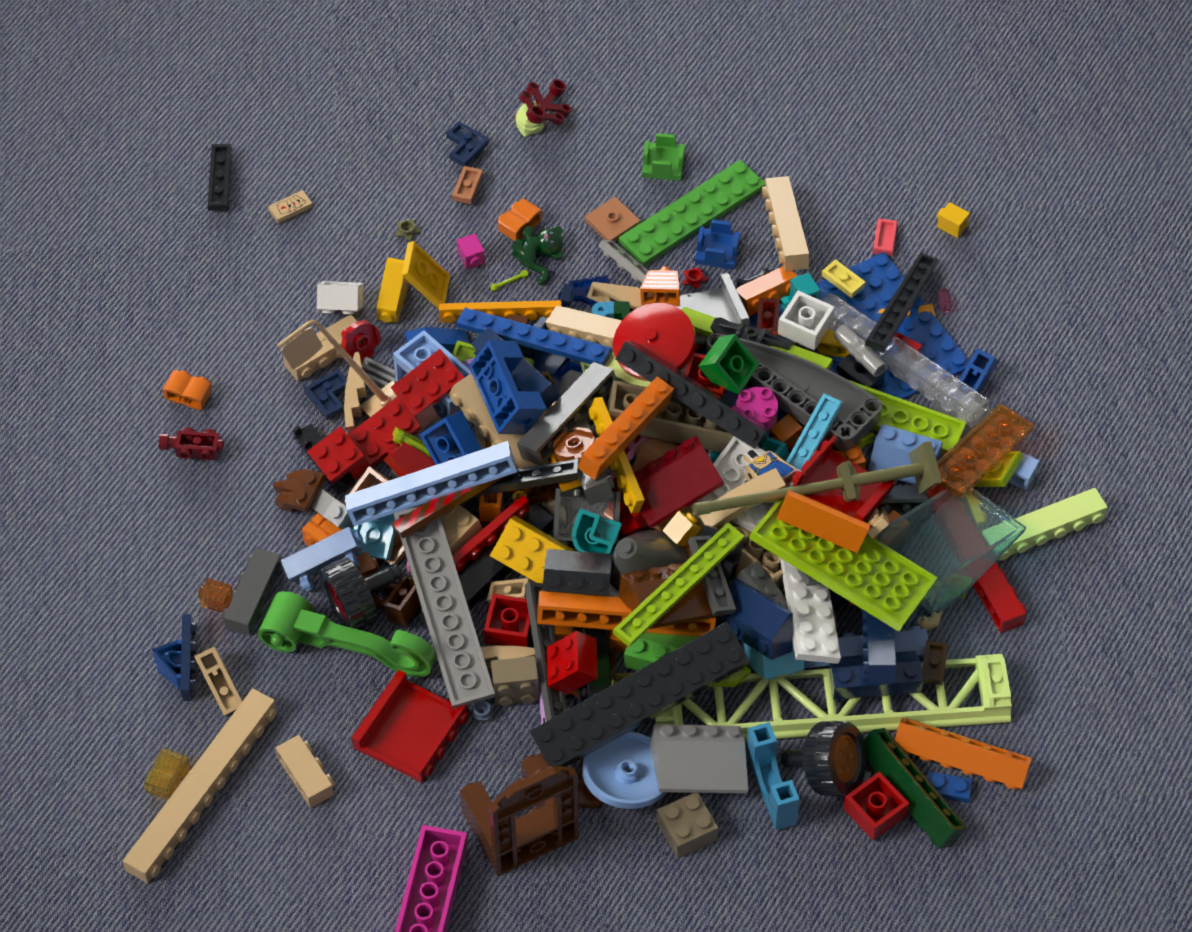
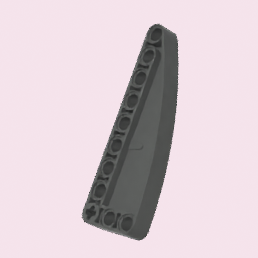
M711 334L707 338V353L719 337L728 335ZM739 338L760 364L746 385L751 388H770L777 399L778 407L806 426L811 417L810 414L815 410L823 393L843 402V406L824 438L829 441L836 435L837 438L833 446L837 449L847 451L854 448L880 422L882 402L861 387L806 359L780 349Z

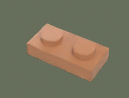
M464 166L452 194V200L472 204L483 176V170Z

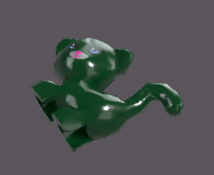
M528 225L522 232L523 238L521 240L517 239L513 244L511 255L517 258L524 267L541 273L542 276L537 279V284L542 286L548 281L550 274L547 268L536 264L537 253L551 256L556 260L562 259V228L554 226L550 229H543L538 236H534L535 231L533 227Z

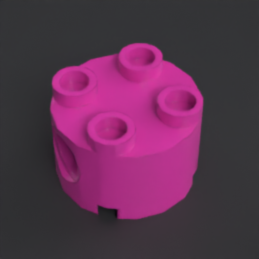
M752 387L739 393L736 407L770 429L776 425L778 402L770 388Z

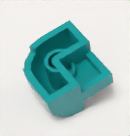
M579 509L572 531L573 544L581 552L612 554L622 523Z

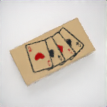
M303 190L268 206L269 212L278 224L313 208L312 202Z

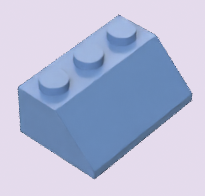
M882 424L874 442L868 471L911 464L909 453L923 442L929 441L932 442L938 465L943 455L942 441ZM915 476L898 479L917 486Z

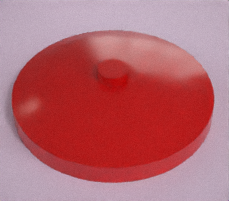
M666 303L647 304L633 310L621 321L613 338V352L616 358L625 341H635L670 365L681 370L693 355L696 345L695 329L689 317L676 306ZM617 361L628 375L639 380L648 381Z

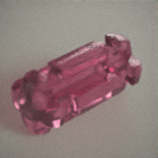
M947 288L939 289L938 296L940 307L942 308L941 311L950 312L952 305L950 304L949 290Z

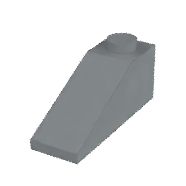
M321 488L311 508L341 529L353 528L354 525L346 510V504Z

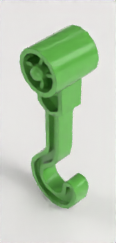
M282 591L275 594L258 631V637L265 645L280 652H293L299 643L318 648L335 646L369 655L396 672L398 670L405 672L406 676L425 677L430 674L436 661L434 648L417 635L396 630L390 642L373 633L335 624L326 615L314 613L312 605L305 598L292 592Z

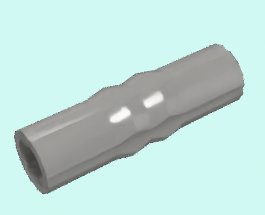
M846 324L837 328L834 338L848 350L850 355L855 357L874 377H878L885 372L887 364L872 348L865 346L863 339L857 336Z

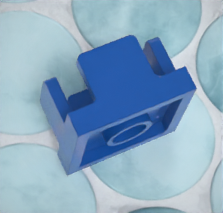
M712 220L711 229L700 227L695 264L735 269L741 234L740 232H731V222Z

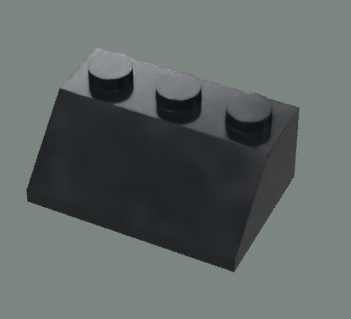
M547 549L542 591L609 596L612 554Z

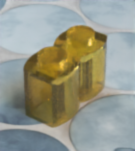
M162 748L145 780V792L168 801L180 785L182 778L186 777L190 771L191 765L189 764L188 757Z

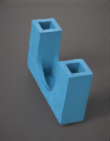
M768 722L748 728L746 755L775 830L797 825L800 799L793 781L782 782L776 760L777 740L771 724Z

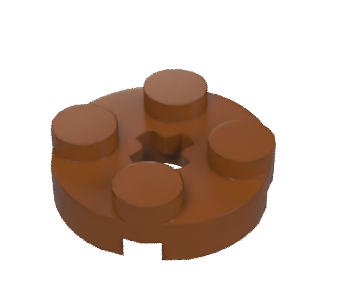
M577 427L573 428L574 432L567 433L565 431L561 433L553 443L557 459L559 461L579 459L580 462L582 454L596 440L592 431L587 428Z

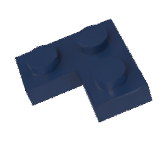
M460 121L446 133L448 139L458 144L450 153V159L463 167L468 166L489 144V138Z
M337 369L304 388L305 394L326 420L344 411L343 404L335 395L345 390L347 378L340 369Z

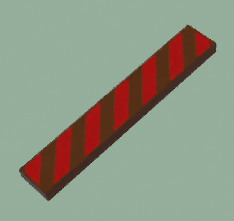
M504 477L431 499L392 522L391 525L402 538H405Z

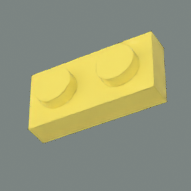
M836 259L822 270L821 276L850 298H853L865 287L866 282Z

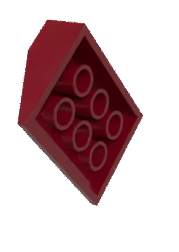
M697 436L685 440L678 447L667 451L660 458L650 461L645 467L633 472L644 497V503L640 511L650 529L725 484Z

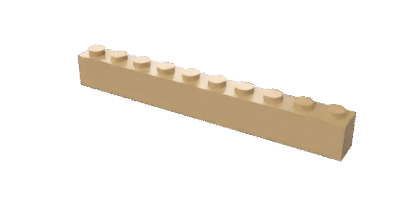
M253 688L123 859L126 872L147 884L159 874L161 865L165 860L171 858L174 848L185 839L190 826L197 823L202 810L211 804L214 794L217 790L223 788L228 775L237 769L240 759L243 755L246 756L249 753L255 739L261 737L266 724L275 718L277 710L274 699Z

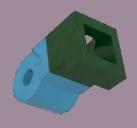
M630 301L598 302L592 307V314L621 321L630 313Z

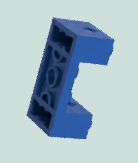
M489 340L469 365L498 434H526L546 410L539 392L518 391L511 376L513 370L524 358L516 341Z

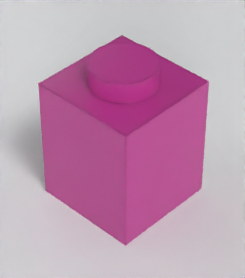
M476 234L457 239V252L466 269L478 267L485 263L484 249Z

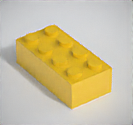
M514 515L507 523L490 556L534 582L543 583L546 550H576Z

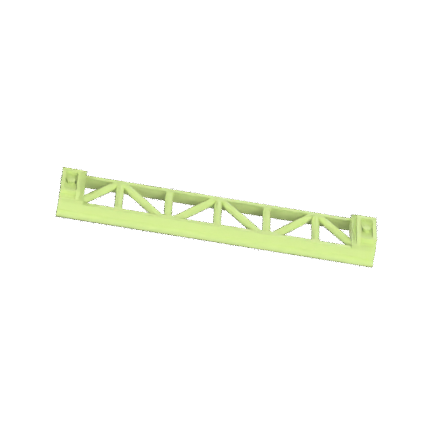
M1003 654L978 655L975 658L946 660L945 669L976 667V670L949 706H947L944 682L943 686L935 685L938 706L921 692L909 693L928 709L922 711L893 713L890 695H883L881 697L884 713L848 716L862 698L859 697L850 698L837 714L836 702L832 696L829 668L800 670L794 674H784L770 680L763 679L758 673H751L741 683H758L728 722H726L722 687H714L717 722L690 698L682 702L687 709L706 725L741 726L745 741H747L748 728L768 722L771 724L776 739L807 737L811 728L822 721H848L854 724L861 733H869L873 729L885 728L887 731H897L899 722L903 717L936 728L1010 723L1012 707L1011 692ZM823 677L828 714L788 680ZM978 682L982 706L959 708ZM769 683L773 721L738 723ZM778 684L817 718L783 720ZM681 703L655 717V723L683 725Z

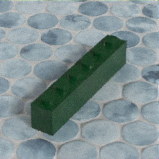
M885 728L871 730L864 739L866 762L873 767L876 774L880 771L909 802L908 812L916 820L917 825L930 837L931 842L939 849L952 846L967 829L965 824Z

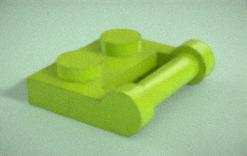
M395 427L392 433L394 436L393 442L397 444L405 442L431 458L421 439Z

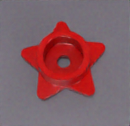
M691 268L688 271H683L686 277L682 282L684 286L692 285L698 290L700 283L708 280L707 277L702 275L700 268Z

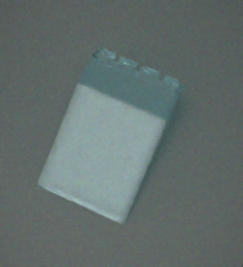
M961 479L889 523L877 535L876 540L938 577L935 584L919 604L929 613L935 611L938 614L958 601L1025 532L1026 527Z

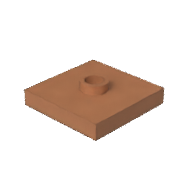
M613 197L584 216L585 222L604 240H613L614 242L620 236L640 224V219L616 197Z

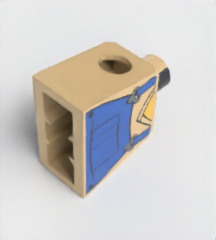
M750 450L744 456V460L748 463L745 471L747 481L776 468L786 487L793 483L792 478L796 470L772 451H767L759 456L754 450Z

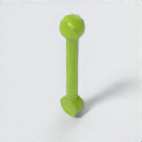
M522 270L520 274L498 284L494 283L490 288L492 291H497L499 287L519 278H527L528 271Z

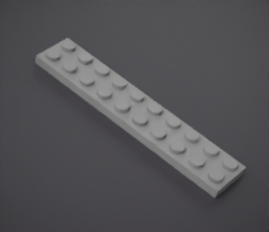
M417 507L394 513L395 521ZM438 517L407 537L402 538L400 536L452 709L463 705L495 697V692L441 519Z

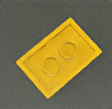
M415 241L409 242L401 275L439 309V304H443L446 301L450 274Z

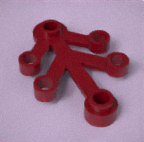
M554 79L549 86V93L543 99L539 91V85L535 82H530L526 88L527 91H522L519 96V100L528 107L526 112L528 120L534 124H541L544 120H548L560 126L565 119L564 117H567L572 109L567 104L550 103L555 97H559L566 90L565 83ZM532 95L534 96L538 106L534 105L532 101ZM545 111H554L556 113L550 114L545 113Z

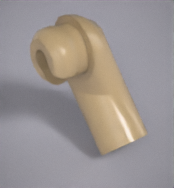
M938 605L933 606L930 617H919L917 625L921 629H927V631L938 627L943 608Z

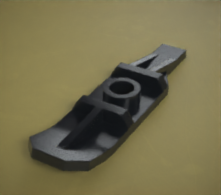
M722 317L714 318L710 327L714 334H736L738 338L767 346L789 350L792 345V341L773 335L767 329L762 330L745 326L743 323H733Z

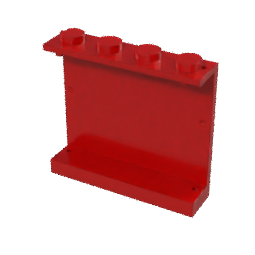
M836 435L829 441L825 440L819 451L816 450L810 461L807 460L801 472L798 470L792 478L793 486L838 478L837 466L842 462L850 460L832 449L837 438ZM850 461L857 474L868 472ZM897 480L860 486V500L856 502L854 499L851 502H846L841 489L803 496L866 522L892 491Z

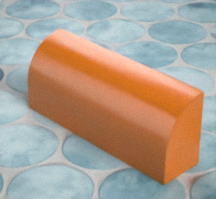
M788 490L776 518L855 553H858L870 528V524L791 490Z

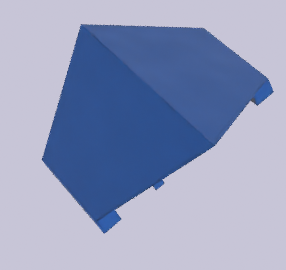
M176 640L152 649L158 672L178 689H180L182 640Z

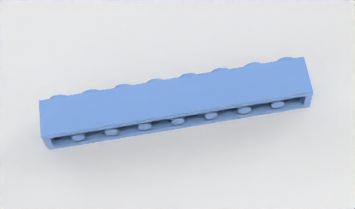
M508 441L345 495L346 510L353 525L357 526L426 503L431 499L516 473L515 457Z

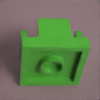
M661 133L656 134V143L645 141L642 177L681 181L685 144L676 145V135Z

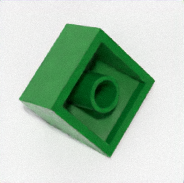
M733 334L719 337L698 367L711 382L739 394L760 364L737 335Z

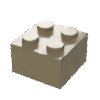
M535 656L491 661L495 705L509 706L514 703L529 704L539 701Z
M692 793L657 809L656 822L677 859L718 840V826L698 793Z

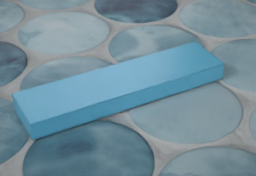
M823 393L786 460L788 464L801 470L807 460L810 461L814 452L821 446L843 406L842 401Z

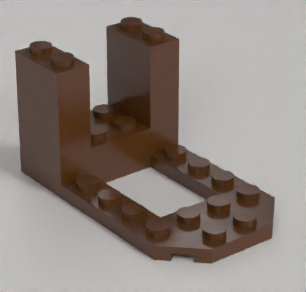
M539 753L537 755H530L521 762L522 778L515 780L493 802L481 781L469 783L460 790L461 811L497 876L579 839L578 775L573 767H549L542 753ZM533 806L536 807L531 809L526 815H523L521 817H515V814H518Z

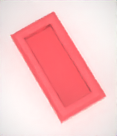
M878 218L873 254L886 253L888 256H893L898 221Z

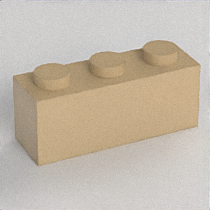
M297 735L275 747L278 760L310 808L334 796V781L329 774H324L322 770L324 769L318 757L314 758L311 754L312 748L307 740L303 742L301 737Z

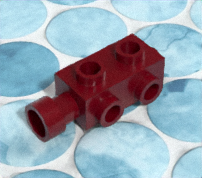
M184 428L183 431L178 430L177 436L160 433L159 450L175 449L176 456L184 459L218 460L219 452H223L224 440L220 439V433H216L213 429L196 432L193 428Z

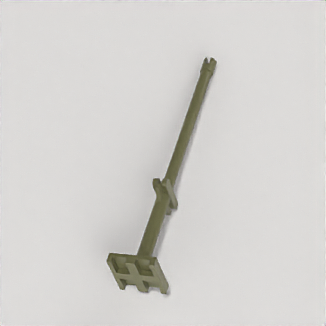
M929 441L923 442L909 453L911 461L909 465L857 474L851 462L846 461L837 466V479L715 501L698 502L692 504V510L695 516L720 510L785 499L788 490L801 495L841 489L846 502H851L853 499L856 502L860 500V486L915 476L920 495L928 493L929 489L935 488V484L942 483L932 442Z

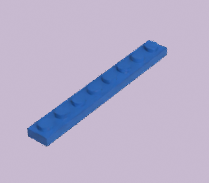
M466 307L456 322L458 328L482 334L489 327L504 341H516L517 344L587 364L596 362L605 366L612 354V349L608 346Z

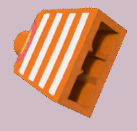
M668 267L648 271L640 287L641 305L666 303L680 306L678 272L671 271Z

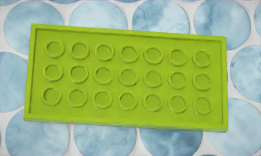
M784 499L778 500L751 532L749 539L899 632L935 584L938 577L875 538L872 539L868 534L858 553H855L776 518Z

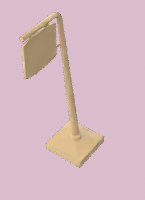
M309 320L277 344L281 348V352L291 369L299 367L323 347L321 343L323 340L320 341L314 329L308 327L311 324H315L325 335L323 340L327 338L374 393L372 397L360 405L363 412L369 418L396 398L391 389V386L395 384L393 381L380 389L317 320Z

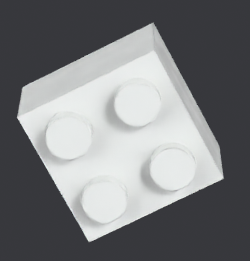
M322 281L317 284V309H322V313H334V311L342 310L343 314H355V312L362 308L363 283Z
M797 291L779 318L778 335L815 350L833 323L835 307Z

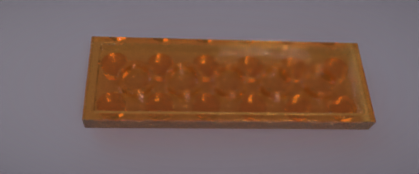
M1000 403L937 461L942 483L939 485L961 499L1033 431L1035 425Z

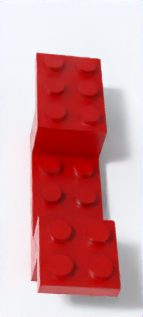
M439 349L391 386L392 391L396 395V398L348 435L339 426L309 449L307 453L332 484L348 472L357 480L365 473L368 467L373 468L389 455L387 450L395 444L393 442L394 436L392 435L395 427L413 436L438 417L433 406L450 393L452 387L461 381L464 376L443 351Z

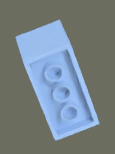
M422 331L393 353L396 382L439 349L443 351L464 378L471 374V370L426 331ZM449 394L433 406L442 419L462 411L459 406L453 404Z

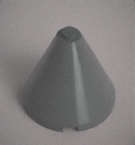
M644 530L634 533L620 540L612 553L610 584L619 591L621 574L630 573L634 570H647L652 567H665L670 564H682L689 559L688 554L683 546L677 545L663 531Z

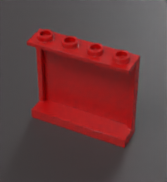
M398 670L352 736L353 748L422 783L426 777L432 774L436 761L438 759L441 760L444 756L448 743H452L456 738L460 725H464L468 720L467 705L452 709L450 701L408 681L406 673Z

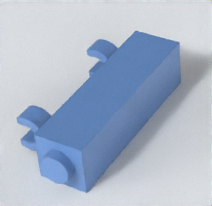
M347 527L282 559L281 562L288 579L294 582L300 581L302 589H306L308 592L315 588L310 575L319 572L322 568L337 560L349 558L356 567H359L360 562L355 553L364 549L362 546L363 538L358 530Z

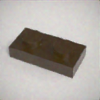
M926 640L922 668L923 683L943 686L948 643Z

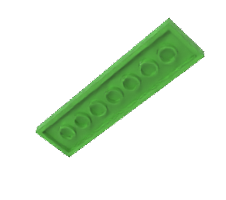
M739 160L620 236L619 243L645 267L699 232L700 227L705 228L712 223V220L719 219L762 191V187H765V182L744 162Z

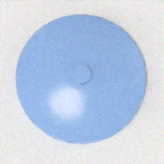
M628 732L585 756L583 759L582 775L590 792L602 802L624 809L643 808L660 800L666 792H659L649 744L650 737L640 733Z

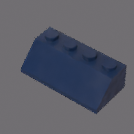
M734 579L729 585V590L736 610L733 614L716 617V625L720 626L727 622L736 638L771 660L792 652L793 613L739 579Z
M916 651L895 652L896 683H868V674H864L863 655L843 656L838 664L828 663L833 700L921 692L923 675L921 662Z

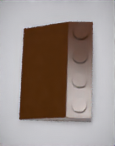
M684 563L670 564L669 566L659 568L652 567L641 571L634 570L630 573L621 574L618 597L634 611ZM700 581L650 629L724 615L713 616L702 581Z

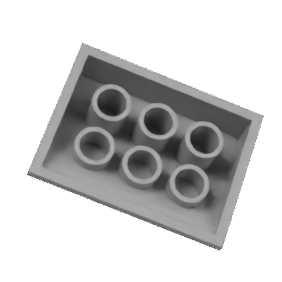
M653 725L649 744L659 792L748 793L745 740L741 726Z

